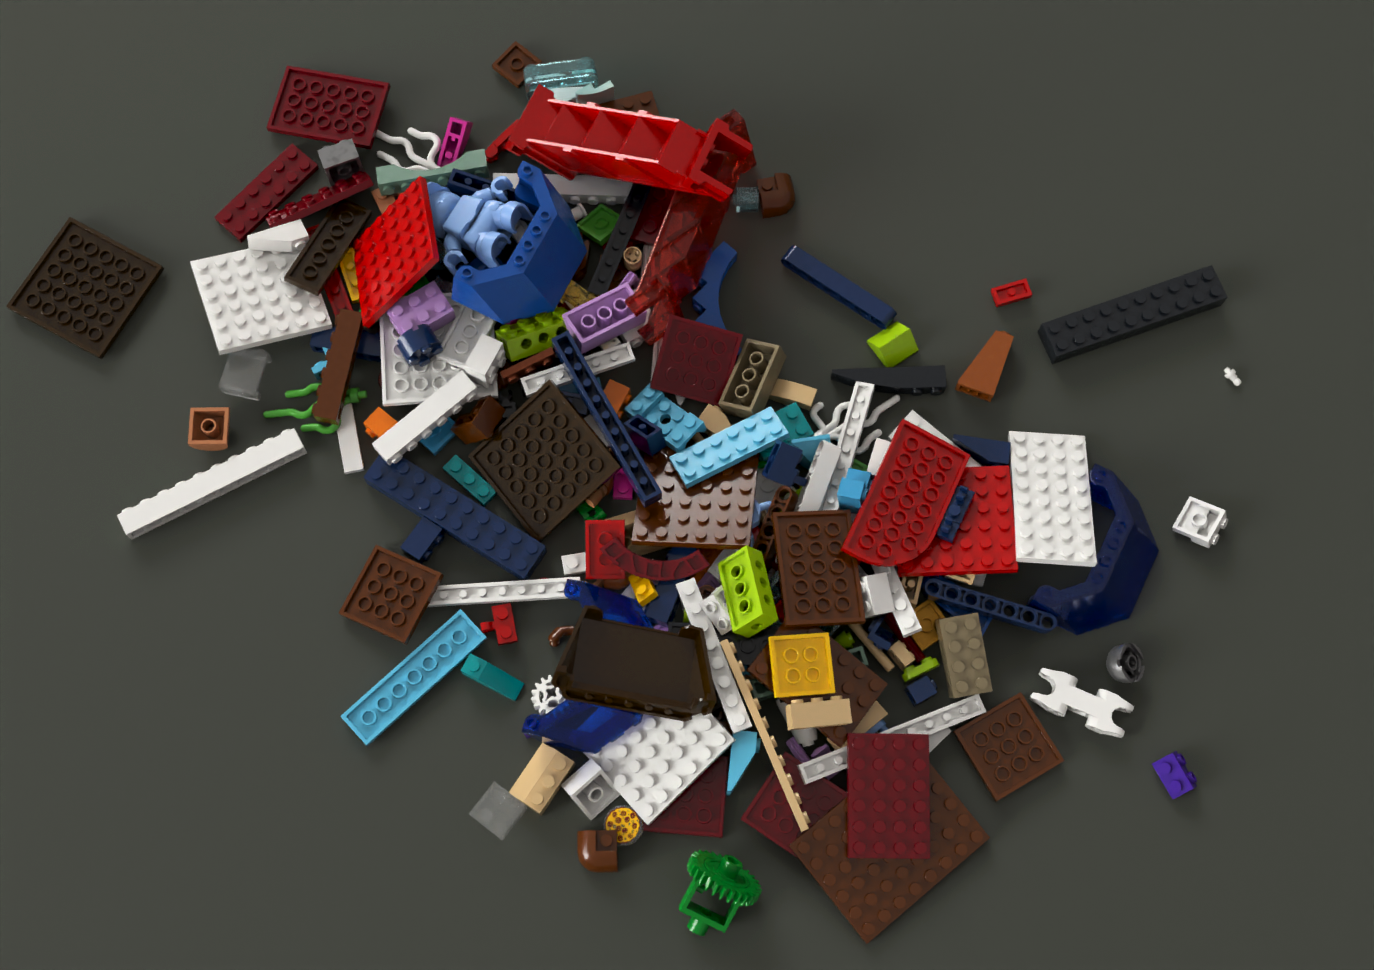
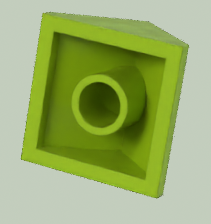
M897 321L866 341L885 367H895L919 350L911 329Z

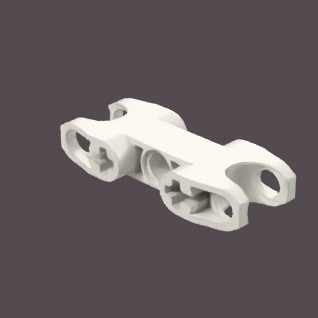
M1046 668L1040 669L1038 675L1050 682L1052 692L1049 695L1033 692L1029 698L1031 701L1042 707L1045 711L1057 716L1064 717L1067 710L1088 718L1085 727L1099 734L1119 738L1124 736L1125 731L1113 723L1112 712L1117 710L1130 713L1134 709L1132 704L1108 690L1098 689L1095 696L1076 688L1078 679L1065 672Z

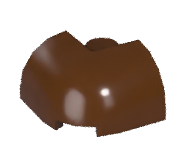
M775 173L774 177L756 180L763 219L784 215L793 207L795 192L789 174Z
M617 830L577 831V853L579 861L584 868L597 873L618 872Z

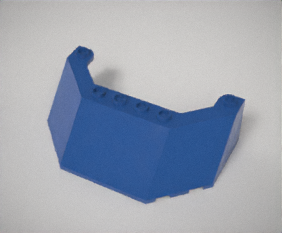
M522 161L518 168L519 182L515 188L514 197L518 202L537 210L507 264L481 271L465 265L460 267L453 277L452 300L501 324L510 323L511 320L519 318H530L542 312L549 313L555 311L587 253L570 206L541 169L525 161Z

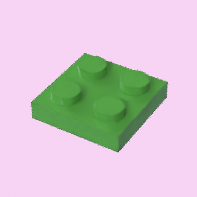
M601 203L577 224V227L583 235L603 246L609 241L619 214Z

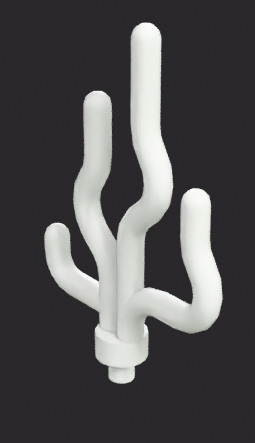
M412 127L407 130L410 135L418 139H430L434 142L427 160L413 152V147L406 138L392 137L377 129L375 137L390 144L405 146L408 157L413 162L419 164L406 167V169L432 170L440 168L434 162V158L441 147V140L435 133L420 132ZM383 151L377 152V157L391 165L395 164L402 167L393 156Z
M894 395L876 407L869 419L865 420L863 428L872 426L882 412L900 401V396ZM850 401L840 403L834 409L832 421L827 425L817 415V412L824 407V404L822 402L816 403L810 410V417L819 428L814 433V436L830 434V441H838L843 423L838 426L840 415L843 410L848 409ZM876 429L864 438L862 445L857 448L856 455H860L868 450L871 442L882 435V431Z

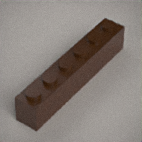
M342 308L335 317L336 329L335 332L331 333V349H328L326 352L327 364L321 372L322 384L318 385L316 396H318L317 403H314L312 407V414H314L313 416L316 421L339 425L364 327L361 312Z

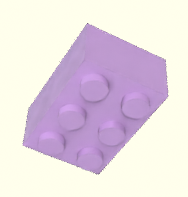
M435 281L397 301L386 311L388 319L399 336L411 328L413 331L419 329L418 325L428 324L434 332L455 319L453 308Z

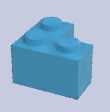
M848 468L846 478L842 477L837 492L840 510L850 509V513H858L873 481L871 472Z

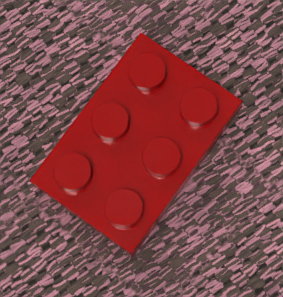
M585 520L586 579H626V571L615 565L600 550L601 547L615 537L625 546V520Z

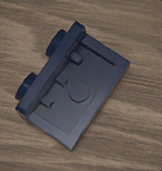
M882 615L880 618L876 617L867 631L870 634L867 638L873 641V645L877 648L888 651L897 636L880 626L886 617Z

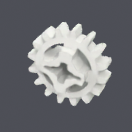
M548 675V680L542 677L541 684L535 683L537 690L531 691L533 694L531 700L532 703H535L533 705L535 710L539 709L540 715L546 712L547 718H550L551 714L558 718V713L561 712L562 715H565V709L571 710L569 703H574V701L563 698L562 691L551 684L552 677ZM541 694H542L543 697H544V698L542 699V701H543L542 703H541V701H540Z

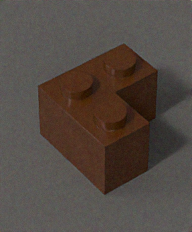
M491 395L482 397L477 401L471 412L459 415L450 430L465 444L476 443L484 439L487 440L493 435L495 426L502 421V415L506 410Z

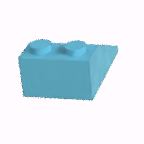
M741 731L735 734L732 733L736 741L731 744L726 796L732 794L754 759L755 753H759L761 738H757V732Z

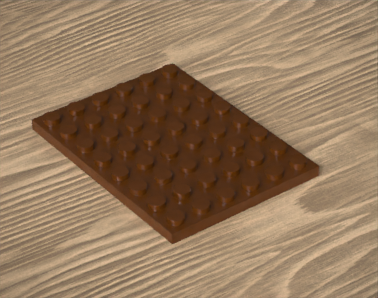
M930 762V859L847 858V796L788 845L866 944L990 838Z

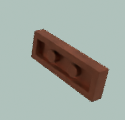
M550 347L501 371L500 375L504 384H513L524 375H531L543 366H550L556 360L555 352Z

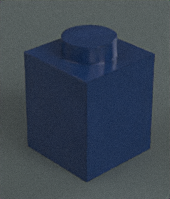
M925 676L907 686L904 691L913 706L916 707L937 694V685L932 678L929 679L928 676Z

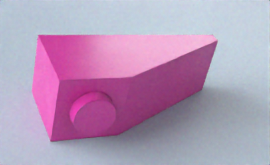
M450 117L437 166L443 167L462 156L470 136L472 122L457 117Z

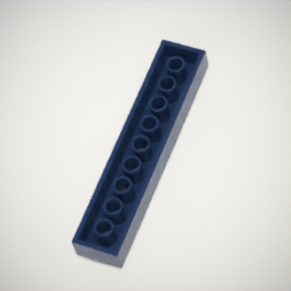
M379 454L363 477L369 486L421 518L423 516L441 527L446 534L520 580H529L547 553V548L544 544L404 457L399 462L388 465Z

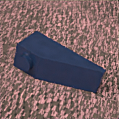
M954 434L951 439L955 445L970 454V457L984 466H1006L1009 464L1011 442Z

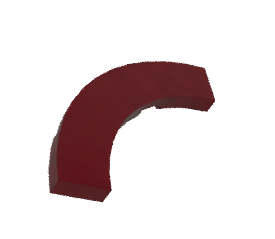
M617 537L600 548L605 556L615 565L632 575L649 580L668 581L682 579L710 566V563L699 549L679 559L660 561L639 556L625 547Z

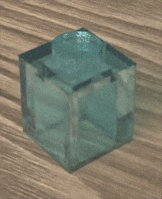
M736 187V194H732V205H736V212H758V187Z

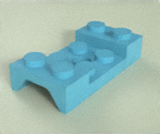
M649 383L624 410L630 419L639 414L661 428L665 444L678 453L685 449L687 442L697 432H705L707 430L706 426L691 412L687 413L665 397L662 391L650 388L651 383ZM663 419H671L669 423L662 424Z

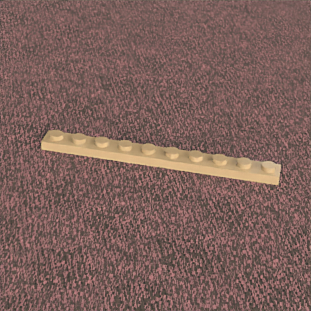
M728 639L723 640L720 644L798 826L801 832L809 829L807 824L811 822L806 811L802 812L799 807L802 804L798 792L793 793L791 786L794 783L790 773L785 774L783 766H786L781 754L777 756L774 748L778 747L774 736L769 737L766 729L770 727L765 716L761 718L758 710L762 708L757 697L753 699L750 693L753 690L750 680H745L742 672H745L741 660L737 661L734 656L737 653L733 641L729 643Z

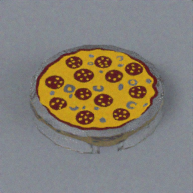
M620 805L612 808L607 813L603 822V829L617 830V845L629 846L636 843L642 836L644 823L632 807Z

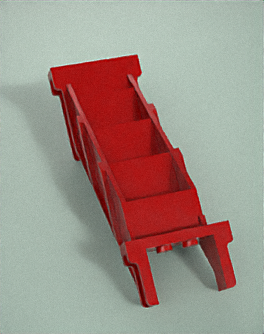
M538 84L504 148L517 156L525 154L570 181L578 173L710 196L720 202H724L731 195L733 189L700 171L705 168L709 161L706 158L707 155L711 154L715 149L733 152L745 159L752 151L753 145L731 132L729 125L719 118H716L706 133L701 129L696 130L680 119L655 116L648 111L639 110L636 113L605 108L593 102L580 104L557 100L554 98L553 91Z

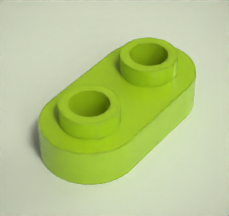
M929 656L920 661L921 665L917 667L911 665L903 670L904 674L901 675L904 682H909L937 668L940 665L937 658L932 659Z

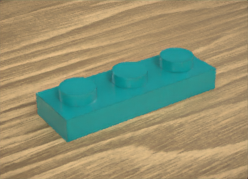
M456 454L443 466V470L484 507L497 495L493 487Z

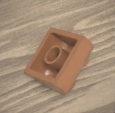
M190 408L188 445L204 451H220L228 448L230 408Z

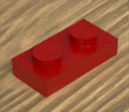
M1026 278L991 288L990 291L996 307L1028 299L1033 295Z

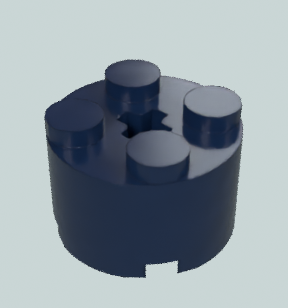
M428 324L418 325L419 329L415 331L412 328L409 329L397 340L399 344L397 347L410 366L420 365L423 367L429 364L430 358L443 351L441 343Z

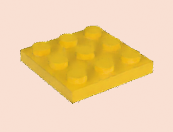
M829 632L768 637L774 698L835 693Z

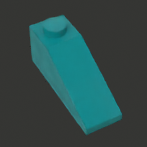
M471 653L461 669L464 676L513 701H516L524 686V683Z

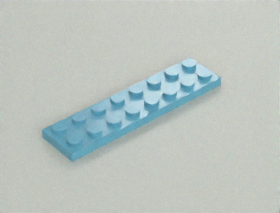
M460 609L340 717L365 745L369 746L468 657L470 653L478 648L487 637Z

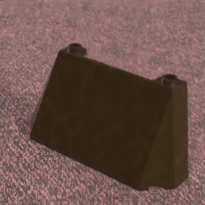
M594 605L584 606L551 680V684L562 691V696L566 700L684 722L692 720V716L700 713L703 716L710 714L717 702L703 628L687 625L682 627L678 633L607 620L603 619V611Z

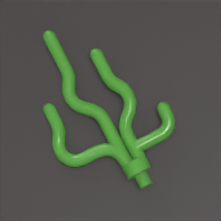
M316 382L304 389L286 391L285 397L294 398L309 395L317 390L318 385L322 383ZM348 387L344 406L349 403H360L362 398H367V391H360L358 387L350 389ZM313 404L306 411H299L294 408L265 411L263 417L293 416L298 419H306L313 415ZM341 419L339 425L332 424L325 427L321 424L312 423L303 424L300 429L302 432L317 431L322 434H331L338 430L341 425Z

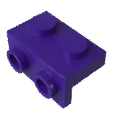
M1177 751L1152 763L1172 800L1197 787L1195 775L1192 771H1188L1185 766L1187 763L1181 753L1178 754Z

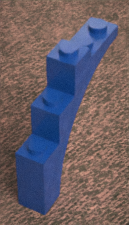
M725 241L694 270V281L698 286H703V288L692 298V305L694 310L701 314L695 320L696 322L726 330L720 315L719 292L728 270L737 260V252ZM739 347V351H738V354H737L736 361H737V359H738V357H739V355H740V353H741V350H742L741 347Z

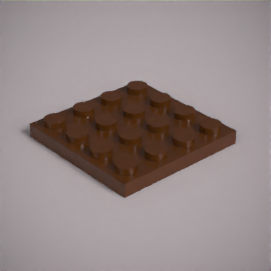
M375 545L339 614L407 645L444 575Z
M1021 692L953 731V734L995 802L1064 762L1061 754Z

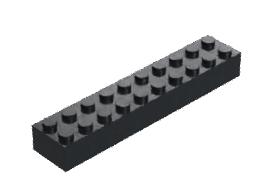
M1211 265L1042 323L1038 334L1051 363L1055 364L1217 308L1228 297Z

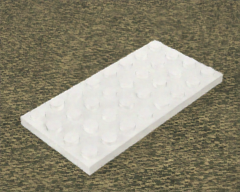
M1009 431L1008 442H1011L1009 462L1015 526L1016 562L1095 567L1097 558L1085 436Z

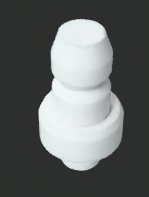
M1229 367L1224 369L1226 373L1224 376L1233 381L1234 385L1239 386L1242 383L1237 378L1234 369L1230 370Z

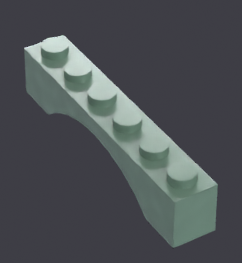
M485 149L468 151L454 162L432 170H410L395 164L376 167L377 183L381 196L405 192L410 184L419 176L425 178L427 183L435 182L445 186L453 168L482 178H489L490 175Z

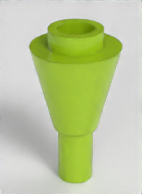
M845 631L834 639L845 649L853 648L852 644L855 643L850 632L846 634Z

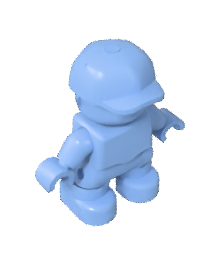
M506 176L495 178L491 183V188L488 187L476 191L472 196L463 195L462 197L452 193L449 188L438 183H427L436 239H444L443 245L447 254L443 262L452 275L455 276L457 272L455 266L459 262L469 263L461 253V248L472 252L488 268L500 266L495 258L507 243H511L509 239L512 233H517L515 226L519 219L532 221L534 216L525 204L517 201L501 202L508 201L503 191L513 187V184Z

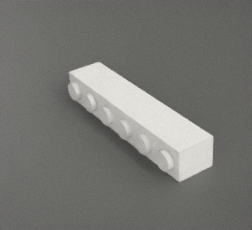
M461 370L372 443L374 449L388 465L399 462L405 452L412 451L422 438L426 439L432 434L433 429L444 425L450 415L457 414L466 402L473 401L477 397V386Z

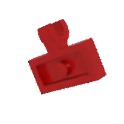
M511 603L491 606L494 622L480 623L482 633L496 631L498 646L518 642Z

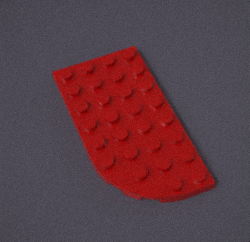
M902 419L869 487L867 496L862 502L841 547V551L864 563L882 567L902 565L918 557L935 537L971 455Z

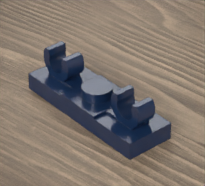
M962 485L956 487L935 537L953 543L975 492L968 490V487Z

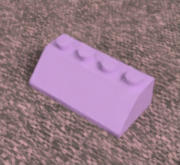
M626 282L562 314V318L567 331L570 332L580 352L583 354L645 323L647 310Z

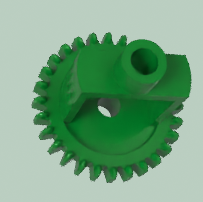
M702 850L695 851L689 858L687 871L690 872L689 875L693 876V879L679 904V910L691 916L687 927L693 933L705 936L710 926L725 933L738 908L744 904L745 906L753 905L758 900L762 891L760 889L761 885L758 884V880L754 879V875L749 874V870L742 869V863L737 858L731 855H724L723 857L721 854H718L717 856L713 851L709 853L707 850L704 852ZM704 889L705 891L712 889V896L718 892L720 900L726 896L727 903L731 899H733V902L723 917L692 902L691 899L695 891L702 894Z

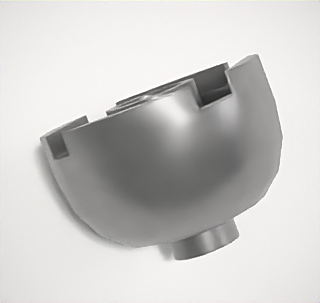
M1124 643L1112 648L1106 660V667L1111 677L1122 683L1140 681L1144 673V666H1141L1140 660L1144 659L1139 647L1133 643Z

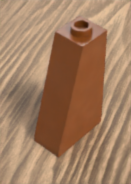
M996 330L960 377L955 390L991 402L1014 336L1006 331Z

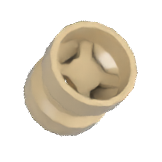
M628 247L624 251V266L630 271H636L642 265V252L637 247Z

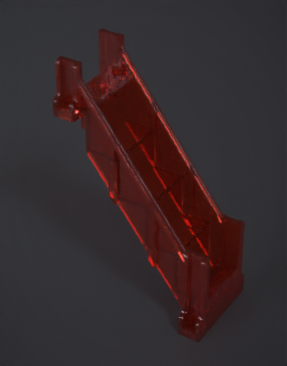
M732 109L720 118V120L729 125L731 132L751 143L745 120L735 109ZM714 149L711 154L707 155L706 158L709 161L705 168L700 171L733 189L734 192L740 173L747 172L757 163L753 149L745 159L733 152ZM675 190L636 291L625 300V304L636 317L654 305L648 323L637 330L649 346L664 336L669 314L684 318L679 304L682 302L681 299L698 287L706 263L712 254V247L725 213L728 212L733 192L724 202H720L710 196Z

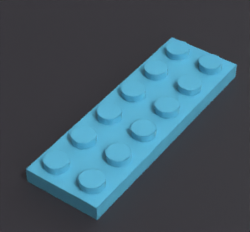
M770 406L670 456L669 459L686 488H689L773 446L777 439L783 441L790 436Z

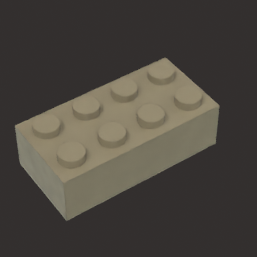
M746 339L718 403L725 414L746 419L764 410L787 357L780 345Z
M978 612L936 619L935 624L949 698L992 692L993 689Z

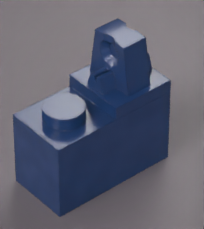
M777 439L762 475L767 479L790 488L795 483L805 487L807 479L798 475L800 471L795 468L802 460L803 450Z

